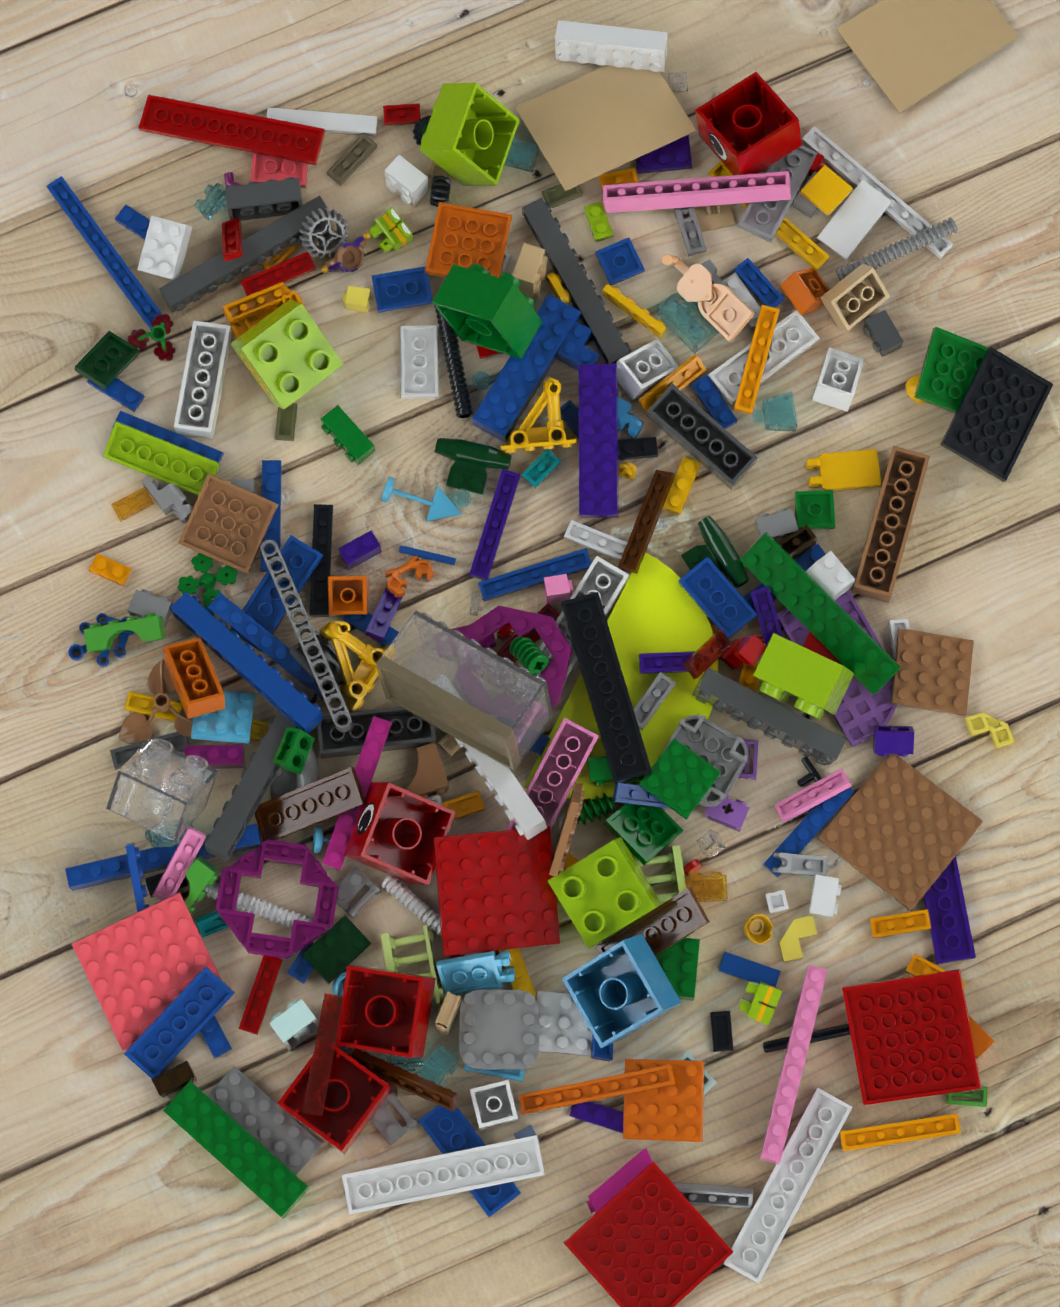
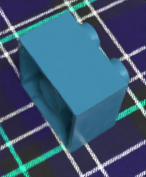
M643 934L619 942L562 978L600 1048L622 1040L681 1004L679 997Z

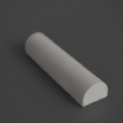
M673 1182L677 1189L693 1205L752 1209L753 1188Z

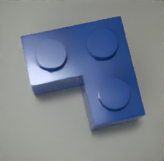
M575 322L557 352V360L578 370V364H598L599 354L586 347L592 338V330Z

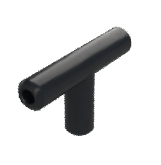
M804 757L801 759L809 773L797 780V784L802 787L813 779L815 782L821 780L822 777L809 758Z

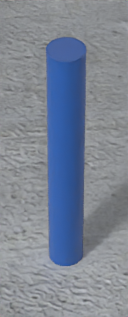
M401 545L399 553L419 556L420 558L449 565H455L456 558L407 546Z

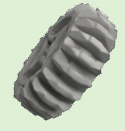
M318 208L317 214L311 211L312 217L306 216L308 221L301 222L304 228L299 229L300 233L303 234L299 237L303 241L302 246L304 248L307 247L306 251L308 253L312 252V255L315 257L319 255L320 258H324L326 255L330 258L331 253L335 255L336 250L342 244L347 243L344 238L349 237V234L346 233L349 227L346 225L347 221L342 219L343 216L340 213L337 214L336 210L332 209L330 211L329 208H325L323 212L321 208ZM330 220L336 223L337 231L331 229ZM312 235L318 238L319 246L313 244Z

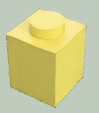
M348 285L347 292L344 291L342 299L346 309L368 313L371 290Z

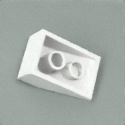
M658 338L616 362L618 367V383L631 400L649 391L679 367Z
M829 347L812 400L848 412L864 359Z
M832 551L816 561L806 571L834 600L854 586L855 578Z

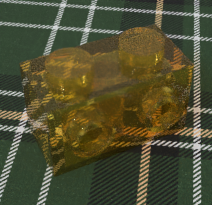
M712 872L708 876H702V873H691V876H687V888H692L699 902L727 901V876L722 875V872Z

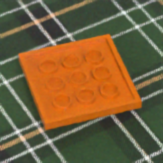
M439 202L425 274L446 277L453 264L469 268L474 263L487 269L492 276L499 277L502 271L512 215Z
M625 1059V1073L672 1064L676 1084L624 1095L623 1139L703 1142L704 1061Z

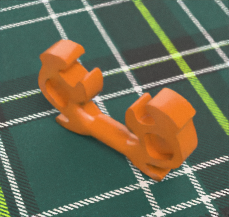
M414 556L404 565L387 571L385 577H390L387 581V589L395 597L404 596L405 590L401 588L407 589V582L404 578L399 579V576L410 569L416 570L415 577L417 580L421 581V577L426 576V582H429L434 577V571L429 561H418L419 556Z

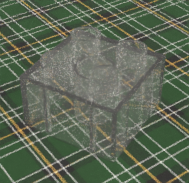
M149 738L118 771L106 809L177 842L206 808L218 770L209 767L208 762L200 756H186L174 750L173 745L164 739Z

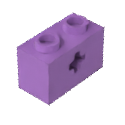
M728 795L716 807H707L704 818L740 832L750 808L741 800L733 801L728 799ZM730 807V812L728 814H725L724 809Z

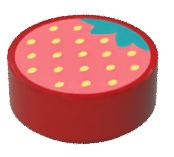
M698 859L690 861L683 868L684 874L687 877L694 874L702 866L701 862Z

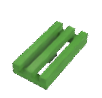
M982 1086L981 1089H975L976 1091H983V1095L947 1093L946 1104L987 1107L988 1087ZM951 1097L983 1099V1102L951 1100Z

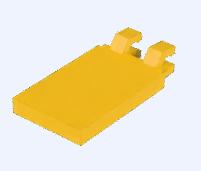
M877 449L823 453L818 458L807 459L806 470L820 469V476L809 477V488L822 487L824 491H842L881 487Z

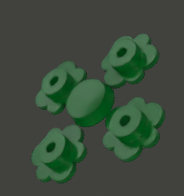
M198 553L197 556L192 558L191 562L194 565L195 571L200 570L204 574L201 575L199 581L191 575L187 578L181 577L177 588L179 591H182V595L186 592L190 595L197 592L196 588L200 584L202 588L207 589L206 593L202 595L204 607H209L214 601L211 599H215L221 593L220 590L215 591L213 588L216 580L224 586L228 585V583L234 584L238 573L233 567L226 565L218 569L219 573L215 577L213 574L207 573L209 568L213 567L212 558Z

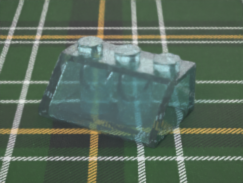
M678 292L669 296L657 307V315L694 354L719 333L700 313L698 303L687 302Z

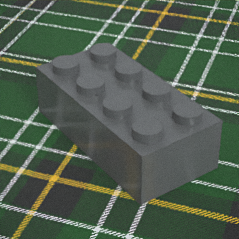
M289 177L281 181L268 180L264 183L250 182L247 185L232 184L229 187H225L230 220L239 218L240 221L284 216L303 205L299 178Z

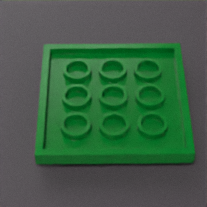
M933 328L914 397L956 413L988 347L941 328Z

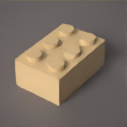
M523 243L512 275L521 282L519 290L534 300L535 297H539L541 280L544 281L547 275L546 262L548 257L545 256V249Z
M861 264L820 297L837 327L849 331L890 298V295L874 268Z

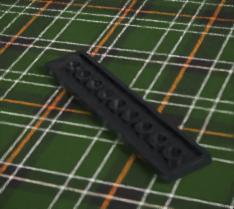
M596 592L561 602L614 784L651 774V766L599 593Z

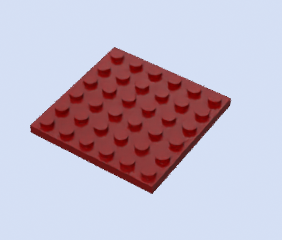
M547 826L545 830L529 840L524 835L520 836L516 829L433 837L444 956L560 944L557 899L555 892L548 883V880L554 877L549 875L553 860L550 826Z
M960 969L842 988L863 1105L982 1088Z
M654 1161L645 1167L563 1242L620 1307H675L733 1253L731 1248Z

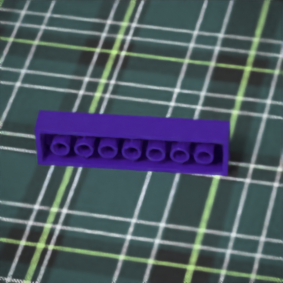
M578 364L579 516L581 518H619L617 364Z

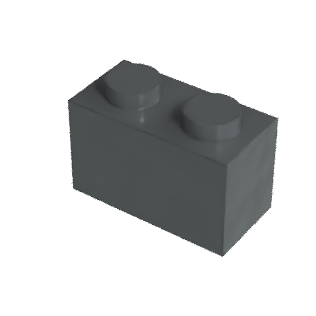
M886 310L865 320L863 330L866 336L872 339L873 348L876 353H880L881 357L902 347L903 339Z

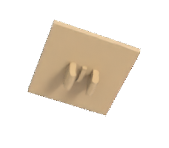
M730 204L694 207L701 233L736 224Z

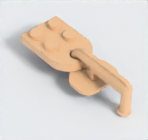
M666 254L662 257L664 265L673 264L684 275L677 284V292L687 302H698V308L703 317L728 341L732 342L755 313L729 287L723 284H712V274L703 265L694 264L689 268L678 256Z

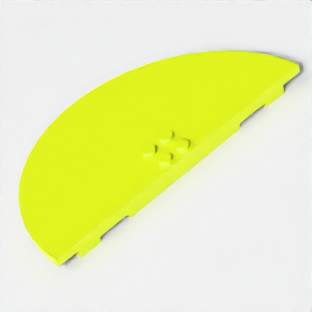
M645 553L638 573H631L607 620L633 709L658 676V674H640L639 654L697 651L698 672L663 673L673 680L676 685L643 731L639 729L652 768L683 718L700 714L708 720L713 705L697 701L695 699L696 696L692 694L707 668L718 672V655L710 622L706 614L678 583V580L681 578L660 560ZM582 673L549 735L550 740L542 755H539L524 784L525 788H528L564 718L599 735L588 758L606 756ZM586 760L575 781L583 784L582 790L585 791L583 801H587L588 798L594 801L595 796H599L602 800L603 793L608 797L611 795V798H613L615 789L613 782L606 783L605 786L595 787L594 784L589 783ZM629 780V781H625V782H626V783H633V780ZM574 785L566 800H570Z

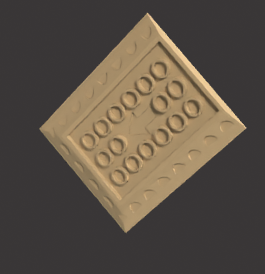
M880 0L836 28L899 113L1018 38V35L991 0Z
M606 65L515 107L565 191L697 131L661 73L644 69L635 70L633 68H617Z

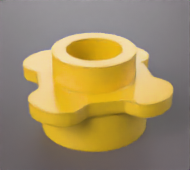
M631 462L621 463L619 465L620 469H618L619 474L626 479L634 480L637 467Z

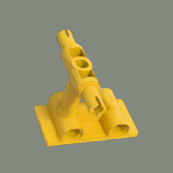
M547 378L543 382L542 394L520 427L510 432V443L500 444L501 450H504L505 453L516 452L517 448H523L524 451H533L538 446H542L543 449H553L554 445H561L562 448L573 447V443H577L575 437L566 438L564 431V421L561 420L559 397L561 384L559 379ZM547 404V426L531 428ZM556 429L560 430V437L553 439L551 436L552 432ZM515 434H523V440L515 442L513 439Z
M332 621L321 627L322 630H319V633L324 639L332 640L345 681L340 687V693L348 700L346 703L348 711L359 710L365 701L363 699L364 696L372 691L375 686L373 682L377 677H380L376 663L382 655L391 660L395 655L394 649L396 646L391 644L383 646L382 649L374 648L348 632L350 631L348 623ZM346 647L356 653L361 660L354 672Z

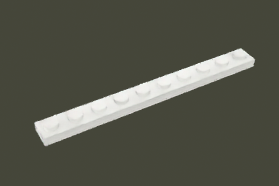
M815 126L802 138V142L807 147L824 155V161L853 186L857 187L863 179L892 200L885 213L911 235H916V232L921 233L923 229L927 230L928 227L932 228L931 224ZM942 237L940 241L937 239L935 243L931 242L930 245L926 244L925 247L941 259L952 248L953 243L947 238Z

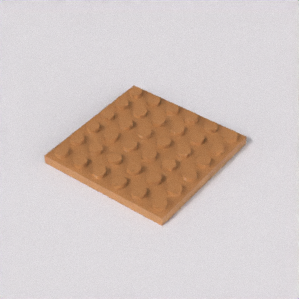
M889 754L880 762L818 840L911 912L981 826L983 820L898 755Z

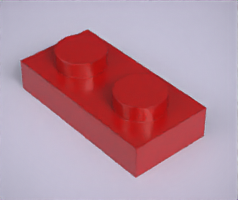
M420 103L383 106L384 126L416 124L421 119Z

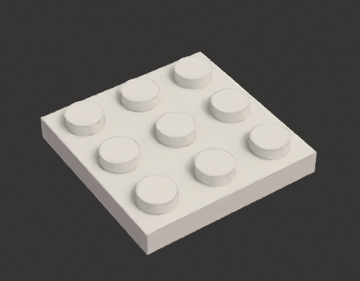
M538 991L539 1051L591 1057L593 1033L571 994Z

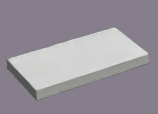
M862 179L819 234L817 240L847 261L890 206L892 200Z
M438 325L400 326L401 399L439 398Z

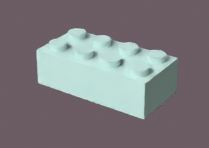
M296 999L287 1006L288 1010L284 1013L278 1012L271 1018L272 1022L269 1023L289 1052L321 1028L317 1019L302 999L300 1001Z

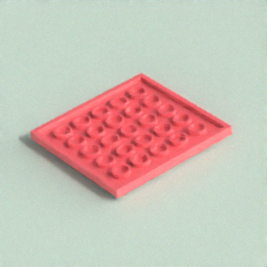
M180 892L72 943L122 1051L132 1045L204 966H207L220 978Z

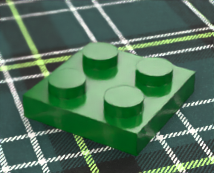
M833 490L795 492L796 523L798 529L805 525H808L811 530L835 529Z

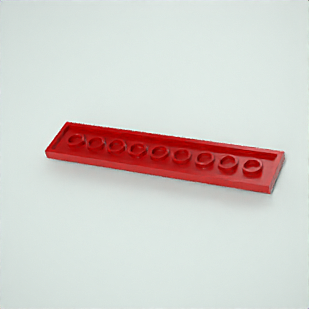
M148 95L139 124V130L143 132L311 165L317 164L325 135V129L154 95Z

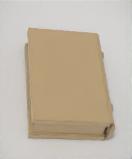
M449 991L447 992L435 1021L436 1030L440 1034L449 1035L461 1006V996L451 994Z

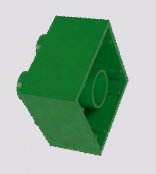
M474 263L469 268L453 264L432 301L462 341L522 359L543 322L533 309L535 305L534 300L519 290L521 282L516 277L502 272L499 277H495L487 269Z

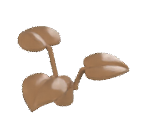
M162 659L153 667L148 677V688L151 693L156 694L153 699L155 706L152 708L150 718L147 720L140 713H133L126 717L119 734V739L126 743L142 742L149 740L153 736L154 729L150 723L157 710L159 712L171 710L178 717L174 722L176 731L182 736L191 737L193 718H187L183 707L180 713H178L170 705L169 698L165 694L173 693L176 689L166 664Z

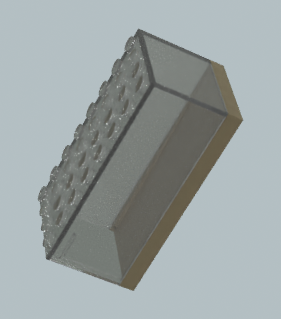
M415 610L376 663L386 699L513 771L517 769L553 718L547 683L542 677H535L522 666L517 667L508 658L499 657L492 649L481 647L476 640L465 638L461 632L449 629L445 623L433 620L425 612L420 613Z

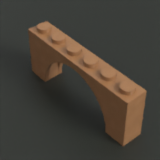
M433 742L418 747L417 773L412 783L405 790L423 798H428V796L433 794L443 795L447 793L446 790L450 789L436 743Z

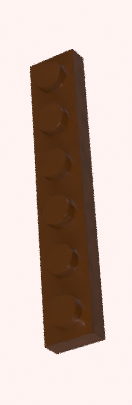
M661 470L655 471L618 565L620 570L638 573L674 481V473Z
M355 1048L351 1053L354 1060L380 1079L450 1111H454L457 1108V1093L451 1089L444 1088L433 1081L408 1072L399 1066L386 1062L384 1059L370 1055L366 1051Z

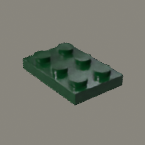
M108 331L75 366V371L106 390L139 355V350L111 331Z
M344 915L302 957L327 984H330L347 965H350L372 943Z

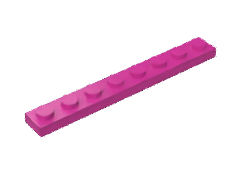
M373 716L355 768L364 799L372 782L392 722ZM362 806L339 815L322 864L341 870L346 857L343 854Z

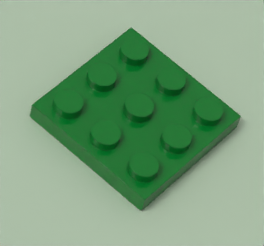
M674 738L651 768L652 773L646 775L639 786L687 820L721 775V772Z
M629 803L623 805L603 823L617 838L622 837L629 851L643 865L647 864L684 831L661 807Z

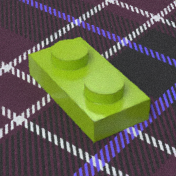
M602 201L584 206L595 242L612 238L613 232Z

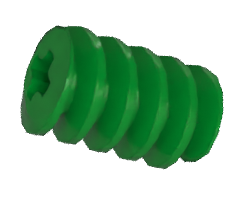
M516 637L510 644V653L528 673L537 674L548 665V657L544 655L530 638Z
M603 793L602 800L599 796H595L594 802L591 798H588L587 804L583 801L577 823L579 824V821L586 825L587 818L593 823L594 816L601 820V814L608 818L609 811L614 814L615 807L611 795L608 797Z

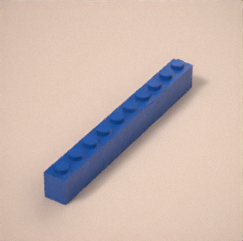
M186 592L170 607L172 615L197 638L201 637L202 642L299 729L308 734L323 720L322 710L316 703L311 704L305 693L302 691L298 692L289 679L284 680L281 677V673L274 666L271 668L262 655L258 656L254 653V649L247 642L244 644L235 631H229L226 623L221 619L217 620L214 617V613L208 607L204 608L201 606V602L196 596H190Z
M257 824L247 826L233 853L257 848L261 845L262 841ZM180 842L140 851V858L137 861L138 866L143 868V874L166 869ZM203 842L195 859L201 856L206 860L216 856L207 853ZM127 854L65 868L68 885L72 891L131 877Z

